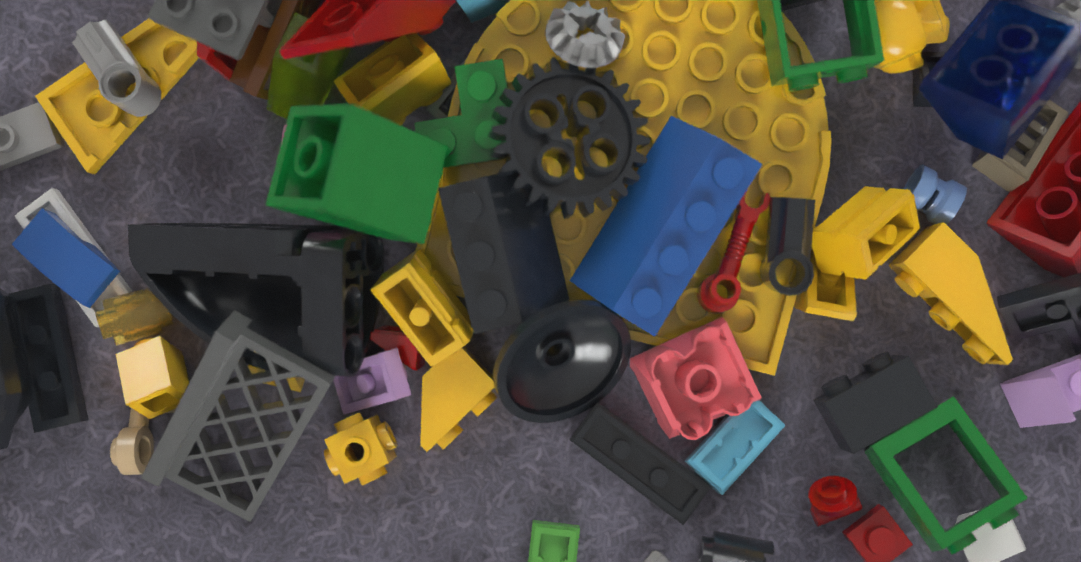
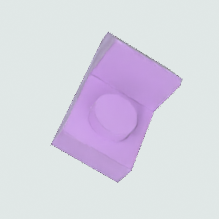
M398 348L364 358L359 372L354 377L335 376L333 380L343 415L411 395L407 381V371L401 362Z
M1081 354L1000 383L1020 428L1076 421L1073 412L1081 410Z

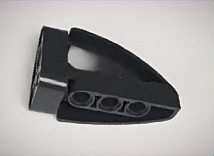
M141 223L128 225L129 257L135 270L168 311L207 343L210 344L215 332L235 310L252 319L248 329L333 376L354 377L359 372L371 341V332L374 331L380 301L370 289L384 272V243L382 237L356 230H341L340 227L335 225L253 223ZM249 348L246 349L243 354L246 364L266 371L270 370L265 357Z

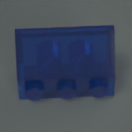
M989 0L920 82L919 90L958 140L1003 159L1076 66L1081 52V21L1024 0Z

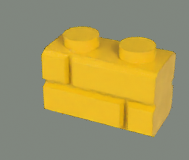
M865 186L820 225L816 226L812 233L811 247L814 251L817 268L821 273L838 276L845 273L846 277L865 280L870 277L880 265L884 264L920 229L914 194L909 189L890 188L885 191L881 187Z
M419 248L384 272L370 290L430 367L470 342L473 329L468 310L439 272L430 268L432 263Z

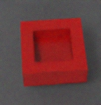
M880 504L876 505L842 531L864 562H891L913 545L885 507Z

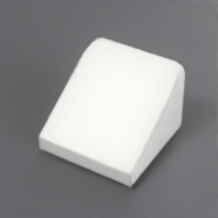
M976 511L959 515L955 524ZM1012 519L994 530L989 523L974 530L972 533L977 538V541L963 550L969 562H1000L1025 551L1026 547Z

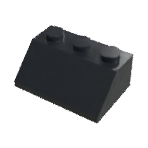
M496 174L438 188L474 334L523 323L542 309L561 302L570 301L550 214H543L544 200L538 198L532 205L527 207L525 202L529 191L525 188L513 194L509 191L516 180L513 174L499 177Z

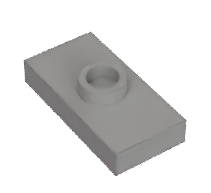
M39 102L0 117V171L64 147L58 129Z

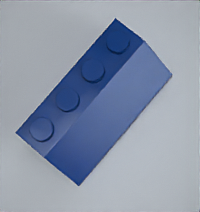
M670 116L646 155L647 163L638 168L639 181L627 186L628 194L617 202L570 279L573 284L610 310L654 337L763 165L719 137L673 116Z

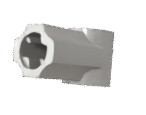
M106 19L100 22H89L76 31L77 36L72 43L98 80L101 95L133 116L141 117L153 113L161 101L160 87L158 83L146 74L113 24ZM136 82L134 91L125 97L127 88Z

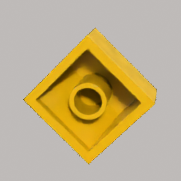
M417 33L402 35L396 40L386 42L333 81L348 104L358 106L401 126L405 122L406 116L420 106H428L437 101L443 94V89L452 84L436 52Z

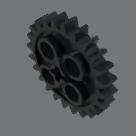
M552 57L546 65V73L537 63H534L528 71L529 79L518 73L512 82L515 91L507 88L504 89L499 99L506 107L496 106L491 116L503 125L494 126L489 132L490 138L502 141V144L496 146L490 155L492 158L506 159L507 163L497 174L499 177L514 175L516 180L509 190L512 194L523 188L529 191L525 202L527 207L540 198L544 200V215H549L557 205H560L563 218L568 219L574 214L577 205L580 213L585 218L594 213V203L599 209L605 211L612 206L611 196L620 200L628 194L624 184L633 185L639 181L640 176L632 168H640L647 163L648 159L636 150L648 145L650 138L638 135L637 130L647 124L648 120L647 118L633 117L632 112L641 102L639 99L625 101L623 95L628 90L629 84L624 83L614 88L611 85L614 74L613 70L610 69L600 78L596 76V67H586L584 71H581L578 66L567 62L565 68L562 69L556 57ZM558 96H561L564 99L565 109H563L561 103L557 100ZM578 101L590 103L596 111V119H589L580 113ZM539 109L545 112L550 119L551 127L542 128L537 126L530 117V110ZM565 130L568 137L576 136L578 142L573 145L571 139L562 138L561 134ZM590 147L599 148L606 154L608 160L607 167H600L592 161L589 151ZM550 156L555 158L562 167V175L560 177L549 175L543 169L542 157ZM575 167H577L579 173L583 176L582 180H578L576 178L574 172Z

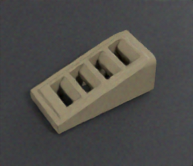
M1031 86L1028 87L972 166L1007 192L1014 190L1028 181L1069 112ZM1027 109H1030L1048 122L1045 127L1026 115ZM1019 124L1037 138L1033 140L1017 129V125ZM1009 140L1026 152L1025 155H1021L1006 144Z

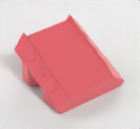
M723 317L630 358V368L635 373L659 426L669 439L682 435L689 440H697L709 433L714 419L726 414L738 416L747 411L753 402L762 398L727 321Z

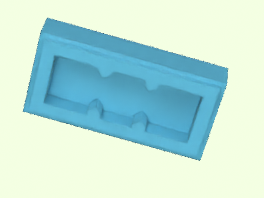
M758 400L753 402L747 411L738 416L727 414L687 457L685 462L718 494L723 495L786 425Z

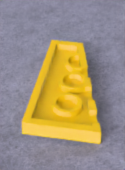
M150 18L122 36V39L146 74L158 83L161 90V100L199 59L196 41L153 22ZM84 62L35 97L86 172L95 175L147 116L136 117L128 114L104 98L99 90L98 80L86 62ZM136 82L127 88L125 97L134 91Z

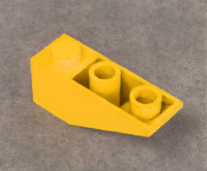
M944 222L927 226L888 265L897 274L894 278L895 282L910 296L917 297L919 295L931 307L928 313L939 326L948 331L953 329L965 340L962 344L963 349L974 360L981 364L1009 365L1013 358L978 255Z

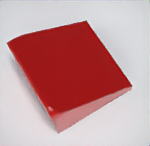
M383 325L371 332L370 339L384 350L388 351L398 348L401 362L412 370L417 371L425 365V359L399 326Z

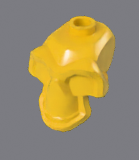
M875 0L884 62L874 66V68L890 74L903 73L924 65L921 52L927 44L947 41L950 22L949 18L945 16L940 0Z

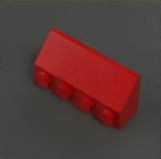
M1081 101L1059 128L1028 181L1010 191L986 222L990 228L1043 269L1063 278L1081 273Z

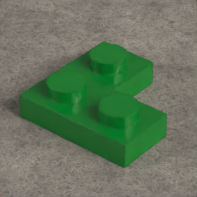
M497 59L454 66L462 115L414 122L415 131L448 146L443 168L505 159L491 157L490 153L492 150L502 144V141L489 137L492 127L503 125L491 116L496 106L506 107L499 99L504 89H508L504 60Z

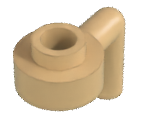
M132 408L129 426L119 432L118 436L113 439L110 447L111 461L123 475L143 474L154 453V438L148 428L149 418ZM173 409L166 413H174L176 409Z

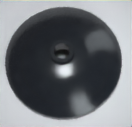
M571 300L542 309L519 325L502 346L495 362L493 376L498 397L511 414L529 422H557L583 413L609 394L625 372L631 354L629 330L617 313L602 303L591 300Z

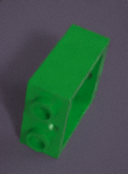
M757 0L771 86L788 84L789 91H799L819 86V78L836 76L837 83L853 82L867 78V70L884 62L875 0H843L852 56L796 66L790 65L780 0Z
M954 396L938 405L937 408L871 445L865 451L866 456L932 552L947 548L950 554L953 555L977 541V538L972 533L974 530L986 523H989L993 530L1006 524L1019 515L1014 506L1028 499ZM949 425L1001 497L944 531L894 457Z

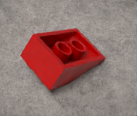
M326 0L281 47L279 53L283 59H289L378 40L391 42L402 35L416 32L419 35H426L435 31L443 24L444 19L442 17L456 0Z

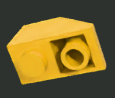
M465 346L431 367L422 376L420 445L426 452L436 443L444 450L463 431L458 422L470 410L478 417L498 398L492 391L495 387L493 376Z

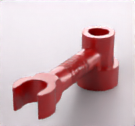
M746 190L736 206L735 222L719 270L716 274H712L704 279L697 290L698 302L707 312L714 314L723 313L734 307L741 293V285L737 280L742 264L741 261H743L744 252H746L745 248H747V243H749L748 239L751 237L753 227L759 215L769 206V192L761 197L758 208H751L745 202ZM717 284H721L726 288V299L718 295L716 291Z

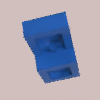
M41 208L12 243L48 279L88 308H91L120 272L95 245L82 240L55 213Z

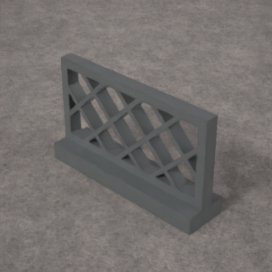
M234 310L215 332L141 478L159 487L166 477L251 522L335 376L248 329L252 319ZM249 348L265 357L270 370L250 374L243 358L246 349ZM234 371H236L238 377L231 378ZM300 376L318 387L313 395L294 398L286 378ZM275 381L282 401L262 404L255 384ZM242 387L250 407L230 410L223 393L224 390ZM215 407H216L218 413H213ZM305 408L302 415H300L298 409ZM286 411L293 430L274 433L267 415ZM254 417L262 436L243 439L235 420ZM223 423L230 441L212 445L205 426ZM283 443H285L284 446H283V448L280 450V447H279L278 444H283ZM267 447L273 464L254 467L248 450ZM235 452L242 470L224 473L217 455ZM204 458L211 475L201 477L184 468L187 460ZM264 477H265V479L263 480V482H262V484H261L259 478H264ZM247 481L254 497L251 503L233 494L229 483Z

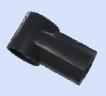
M770 197L765 258L760 266V276L763 283L773 291L789 296L799 295L806 291L812 283L814 270L810 257L815 200ZM791 259L796 265V276L789 284L781 285L776 279V268L781 261Z

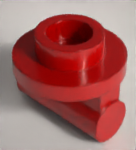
M826 476L815 481L809 489L810 512L817 527L862 510L856 486L845 477Z

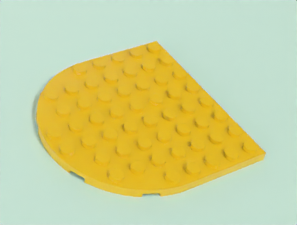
M510 0L498 11L496 18L484 31L479 41L474 44L464 65L503 59L508 89L513 91L515 89L512 82L516 75L519 73L529 79L528 71L534 63H537L546 73V65L552 57H556L561 68L564 69L567 61L556 55L550 48L545 35L546 25L554 8L563 9L568 1L581 7L587 0ZM588 0L592 8L599 10L607 7L609 18L621 20L620 31L625 35L622 50L613 62L605 66L596 67V76L602 78L610 69L613 70L614 74L611 85L614 88L624 83L629 84L628 90L623 95L625 101L640 100V105L632 114L633 117L647 118L648 123L637 130V134L650 138V143L636 151L646 157L670 116L678 118L719 137L763 164L745 194V202L749 207L758 208L761 197L769 192L770 197L815 200L814 230L830 167L831 131H828V116L824 101L826 93L821 78L818 79L819 86L799 91H789L788 84L771 86L757 0ZM782 12L790 65L814 63L806 43L791 21ZM588 27L583 31L578 30L576 38L579 39L581 35H586L588 32L594 33V31ZM578 66L581 71H584L586 68ZM457 84L451 100L448 117L462 115ZM558 96L557 100L561 103L563 109H565L564 99L561 96ZM578 101L580 113L589 119H596L594 107L586 101ZM539 109L530 110V117L537 126L542 128L551 127L550 119L545 112ZM566 130L561 134L563 139H571L573 145L578 142L576 136L568 137ZM590 147L589 151L592 161L600 167H607L608 160L606 154L599 148ZM542 157L543 169L551 176L560 177L562 175L560 163L553 157ZM506 159L444 168L438 188L496 175L507 163ZM575 167L574 172L576 178L578 180H582L583 176L579 173L577 167ZM437 190L432 210V220L427 231L425 243H417L416 250L420 248L432 263L430 268L439 272L456 296L465 298L439 190ZM612 196L611 207L602 211L594 203V213L585 218L580 213L577 205L574 214L568 219L563 218L560 205H557L550 213L570 301L591 300L599 302L573 284L570 279L619 201ZM769 206L759 215L753 227L751 237L748 239L749 243H747L748 246L745 248L746 252H744L745 255L743 261H741L742 264L737 276V280L741 285V293L735 306L723 313L714 314L704 310L697 299V290L700 283L710 275L716 274L719 270L737 212L735 208L655 337L622 316L620 318L627 326L631 340L658 346L723 317L727 321L748 369L775 376L797 295L789 296L771 290L763 283L760 276V266L765 258ZM791 259L781 261L775 271L776 279L781 285H787L792 282L797 273L796 265ZM717 284L716 291L718 295L726 299V288L721 284Z

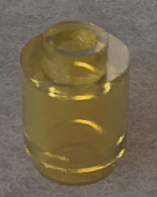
M149 287L102 300L104 310L95 312L103 339L113 337L116 346L162 333V327L173 325L170 312L152 291L150 292Z

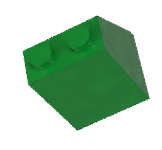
M353 104L291 106L266 206L393 241L424 244L432 220V210L439 182L443 175V165L448 146Z

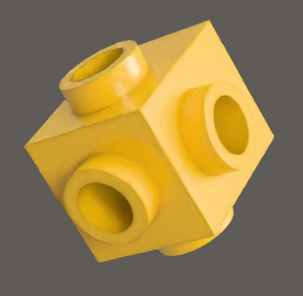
M359 412L334 424L337 434L324 439L328 447L324 450V457L334 476L340 475L344 484L358 478L362 486L388 473L385 465L397 457L394 448H397V441L386 421L381 423L378 414L364 420ZM356 442L363 446L364 457L361 460H357L350 445L351 443Z

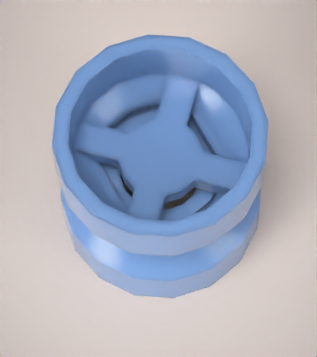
M924 164L920 165L912 173L904 189H909L914 194L917 211L926 214L927 220L933 224L944 222L947 225L960 209L967 193L966 186L953 179L944 181L938 178L937 172Z

